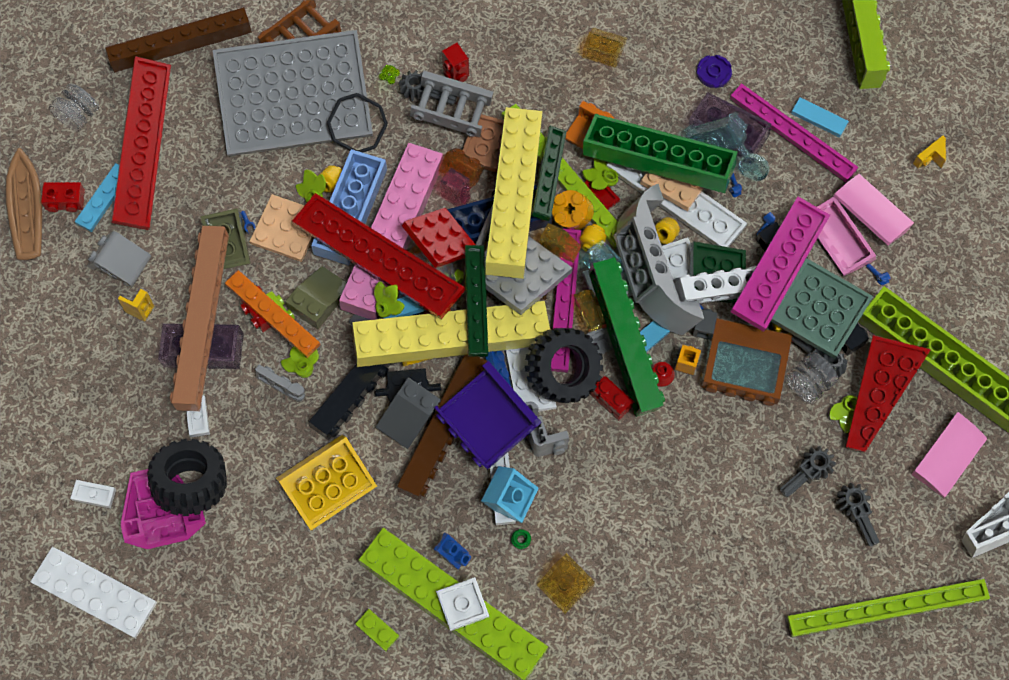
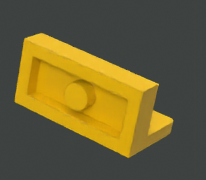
M142 289L139 290L133 302L122 296L118 297V301L126 313L144 322L154 308L149 294Z

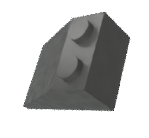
M408 377L376 428L408 449L435 411L434 407L440 404L441 399Z

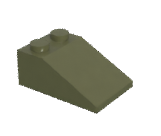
M240 208L200 216L203 226H223L229 234L224 269L251 263Z
M321 266L293 291L285 301L287 308L319 330L340 303L339 299L347 282Z

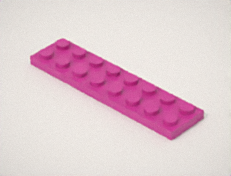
M798 196L730 312L764 332L830 215Z

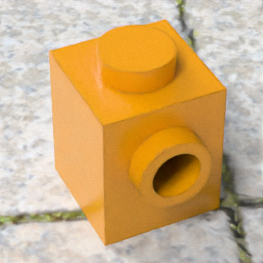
M682 345L675 370L694 375L701 350L692 346Z

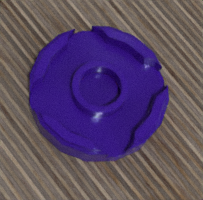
M708 55L698 63L696 74L703 85L710 88H719L730 81L732 66L726 58L720 55Z

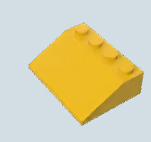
M340 435L276 478L310 530H313L377 487L344 435Z

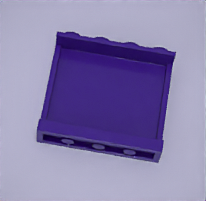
M488 361L483 365L485 370L441 408L438 406L434 407L439 412L436 416L443 424L447 422L450 425L448 429L455 438L459 436L463 441L460 443L467 453L471 451L475 455L472 459L479 467L483 465L486 469L494 465L542 423Z

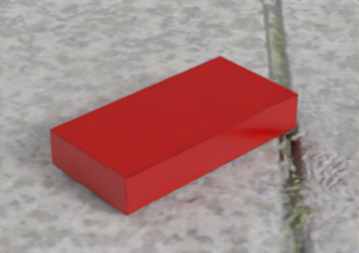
M588 180L584 182L607 210L620 202V198L609 186L603 190H597L591 187L592 182Z

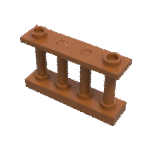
M304 0L297 8L269 29L262 31L257 38L259 43L273 42V39L280 34L287 40L295 39L288 30L293 24H296L308 37L341 32V27L336 19L327 22L314 9L316 8L315 0ZM309 13L323 28L318 32H314L301 18Z

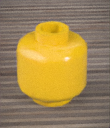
M329 165L320 173L323 174L326 180L325 192L333 193L342 172L340 167Z
M662 218L655 225L661 244H669L679 235V224L673 218Z
M592 224L584 228L579 237V242L584 251L588 253L598 252L601 250L607 236L601 226Z

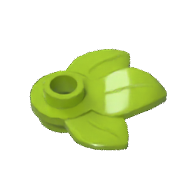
M599 159L593 160L594 168L582 171L583 176L586 180L592 182L591 187L597 190H603L607 186H615L618 182L617 172L607 168V163Z
M306 169L304 171L303 183L296 184L298 194L305 198L306 202L315 193L323 197L322 193L326 189V180L323 174L317 176L313 171Z
M382 281L376 284L374 296L377 301L375 306L377 314L383 318L389 317L391 314H400L405 305L397 301L398 286L391 285L385 287Z
M293 346L290 351V357L281 360V365L285 371L289 373L295 372L298 376L307 378L313 373L314 364L319 359V353L316 349L306 358Z
M852 395L845 396L841 403L834 404L829 413L830 420H839V425L845 433H849L857 397ZM847 403H852L853 408H849Z

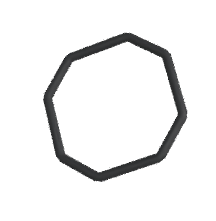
M359 93L339 98L327 120L331 138L336 144L348 150L352 149L362 153L373 150L378 146L388 124L382 106ZM354 97H359L378 107L384 122L374 145L361 150H356L337 140L331 126V121L341 101Z

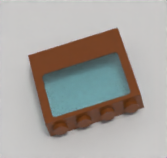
M717 318L701 387L706 388L705 390L711 393L719 391L724 392L729 397L737 395L744 397L747 401L759 400L768 406L777 405L781 398L792 335L767 329L763 332L754 326Z

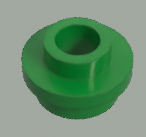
M524 529L516 530L512 534L511 542L517 549H526L531 543V535ZM518 537H524L525 541L523 543H519L517 540Z

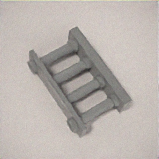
M423 71L421 85L425 88L419 105L411 106L410 116L419 121L424 120L464 132L471 137H480L482 126L478 125L483 107L485 105L490 106L493 91ZM432 89L442 92L436 112L425 109ZM449 95L459 97L453 117L443 114ZM466 100L477 103L471 122L460 119Z

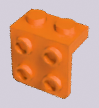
M582 101L579 106L578 116L567 131L565 139L583 149V140L594 115L599 114L614 119L615 117L609 112L596 108L592 103Z

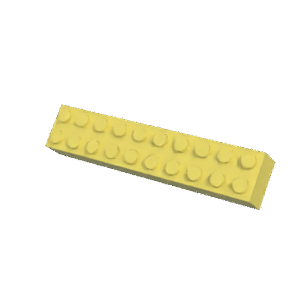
M507 107L505 109L485 275L524 279L542 111Z
M545 301L536 302L522 315L518 314L508 305L487 307L488 352L527 348L531 344H536L535 338L543 335V332L550 330ZM467 309L448 311L442 320L430 313L352 322L357 367L467 355Z

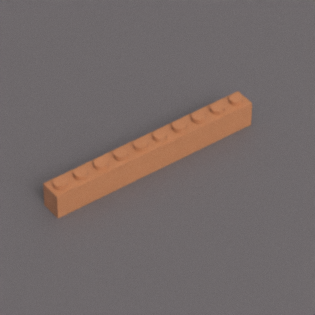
M202 226L201 233L198 234L199 248L195 251L196 265L192 268L193 282L189 286L190 300L186 303L187 317L183 320L184 334L180 338L181 352L176 360L178 369L173 377L174 391L170 394V402L176 410L200 411L229 239V234L223 226Z

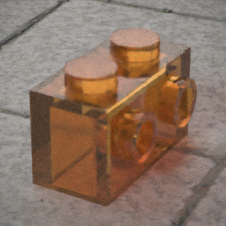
M453 148L446 152L439 171L470 189L477 185L485 166L478 159L465 155L461 149Z

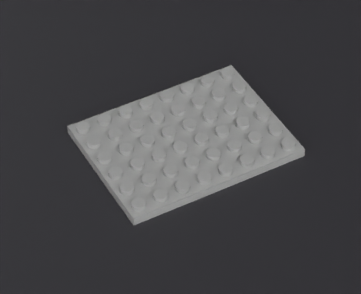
M357 30L213 50L228 157L333 142L327 126V120L337 100L354 93L367 97ZM359 97L341 101L331 121V126L337 140L373 136L367 101Z

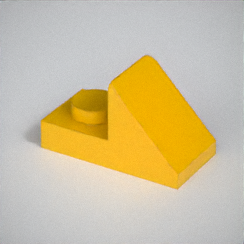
M941 136L917 155L913 164L919 168L922 165L927 166L933 160L942 168L946 161V137Z

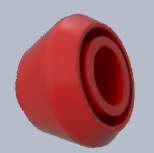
M656 362L651 366L652 371L656 372L659 383L657 386L665 387L672 383L675 372L670 364Z

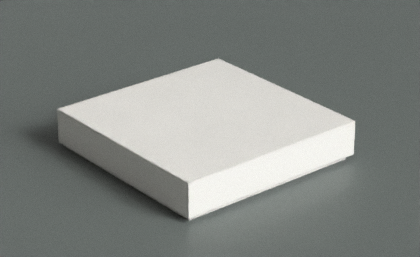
M475 577L436 591L450 631L489 617Z

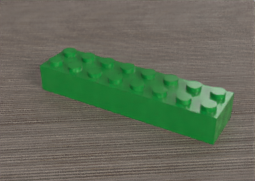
M599 114L594 115L583 140V155L721 193H726L736 166L738 151Z
M615 257L593 263L588 271L628 396L634 401L632 406L634 414L638 417L657 411L664 406L665 397L663 392L658 389L657 384L659 380L656 372H653L651 365H653L651 355L647 354L645 346H647L644 335L640 334V322L638 317L634 316V304L632 299L628 298L626 292L628 291L626 281L622 280L620 274L622 273L621 264L616 262Z

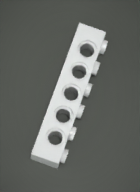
M757 266L749 267L746 270L735 268L730 272L719 270L713 274L704 272L692 277L690 275H683L679 277V280L674 285L680 302L699 301V303L736 299L739 298L747 284L746 280L750 279Z

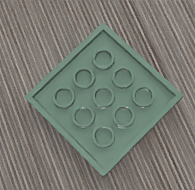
M806 258L772 317L771 322L836 359L873 296Z

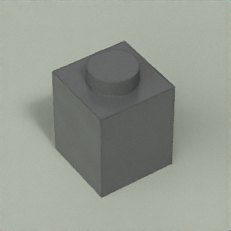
M701 309L704 319L694 326L693 336L712 340L718 313L713 312L711 309Z

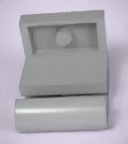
M115 231L106 236L103 235L97 243L99 245L97 251L93 250L89 255L87 267L92 270L99 268L114 279L118 277L124 281V285L132 288L150 260L151 255Z
M526 402L527 406L538 417V405L534 402ZM539 416L538 418L542 423L527 435L533 454L536 457H541L552 453L554 455L564 453L568 449L569 442L567 431L548 436L542 417Z

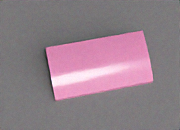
M860 174L848 181L833 195L888 246L904 235L914 224L911 219Z
M835 197L817 206V208L830 215L818 239L843 276L876 260V254Z
M957 412L911 475L945 498L987 440L986 436L967 418Z

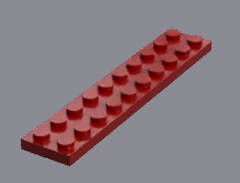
M136 56L134 58L111 223L149 230L171 69L170 64Z
M316 193L292 220L295 226L388 286L397 285L399 293L441 320L465 291L464 286Z

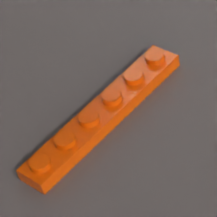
M239 270L225 282V285L306 358L321 345L315 337Z

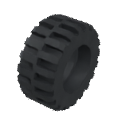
M554 328L553 330L543 332V335L535 338L536 344H531L528 348L531 352L526 354L525 360H528V365H525V372H529L527 380L529 383H533L532 389L535 392H539V396L554 402L575 403L579 402L580 398H587L590 395L589 391L594 392L597 388L595 383L600 382L602 377L599 373L603 371V365H600V360H603V357L597 351L599 350L597 343H592L593 338L590 335H585V332L573 328ZM562 347H568L574 353L577 362L574 376L565 384L557 382L551 370L552 358Z
M181 439L180 442L173 441L169 443V446H163L159 450L160 453L156 452L149 462L147 475L151 496L154 498V502L166 512L170 511L171 514L177 516L178 514H182V516H189V514L198 515L203 510L205 512L210 510L211 506H215L225 494L227 476L223 456L218 452V449L212 445L209 446L207 442H199L197 439H192L191 441ZM186 471H196L204 474L199 480L192 483L181 484L172 481L176 475Z

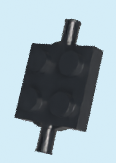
M426 368L387 372V388L375 389L376 397L387 396L391 404L408 377L429 392L441 391V383L429 384Z

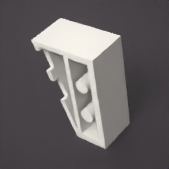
M1009 492L966 531L962 543L972 558L1009 542Z

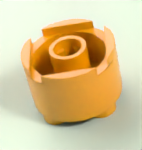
M567 190L555 196L552 215L559 225L567 229L581 230L592 220L594 214L593 205L583 194L574 190Z

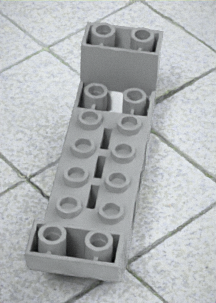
M656 184L647 189L623 212L617 225V232L613 236L635 303L638 302L643 310L665 329L679 335H684L702 321L704 316L699 301L680 302L651 216V212L664 201L659 184Z

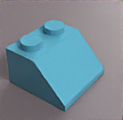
M498 466L481 502L495 512L522 523L539 488L514 468Z

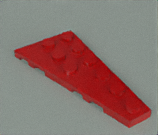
M872 336L845 448L863 453L866 452L931 349L879 336Z

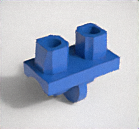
M447 533L442 535V540L433 549L458 570L461 565L466 566L471 559L469 552Z

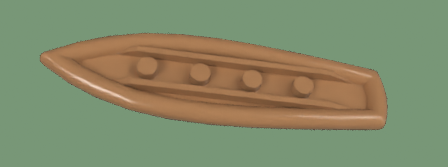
M18 148L11 160L6 177V207L16 258L18 260H30L41 256L42 198L36 170L25 152Z

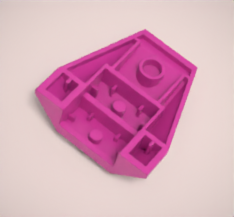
M148 469L130 473L121 519L124 543L144 549L169 545L188 540L206 524L203 511L198 515L189 514V516H182V514H178L177 516L171 514L170 511L162 510L161 506H158L151 496L147 475ZM179 475L172 479L176 483L185 484Z

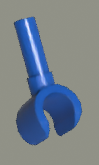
M733 173L731 176L733 187L729 188L735 198L741 195L742 186L737 183Z
M241 211L245 223V232L249 234L247 230L249 226H252L255 231V224L250 222L245 211Z
M771 212L763 217L766 223L756 235L775 223V216Z
M871 264L866 266L876 276V280L880 285L889 283L890 275L888 272L880 274Z

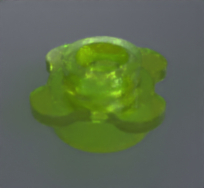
M386 65L382 69V73L379 74V78L388 81L389 84H394L396 77L400 75V71L392 65Z

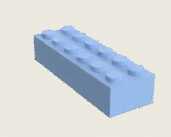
M351 149L329 202L366 224L387 171L386 160ZM314 238L311 245L314 255L345 265L350 264V260Z

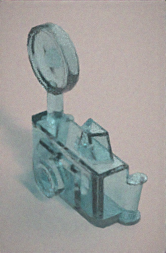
M733 112L726 118L696 127L690 125L685 129V138L730 150L737 148L743 156L738 163V168L745 177L754 181H761L769 173L770 166L767 160L759 154L749 153L743 143L747 138L744 131L747 129L748 124L738 116V112Z

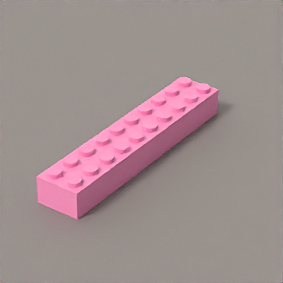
M408 142L371 228L405 250L408 249L411 237L403 229L402 224L406 220L422 215L443 166V153ZM355 264L339 299L341 310L370 320L378 319L379 315L375 308L377 301L374 296L376 284L381 280Z

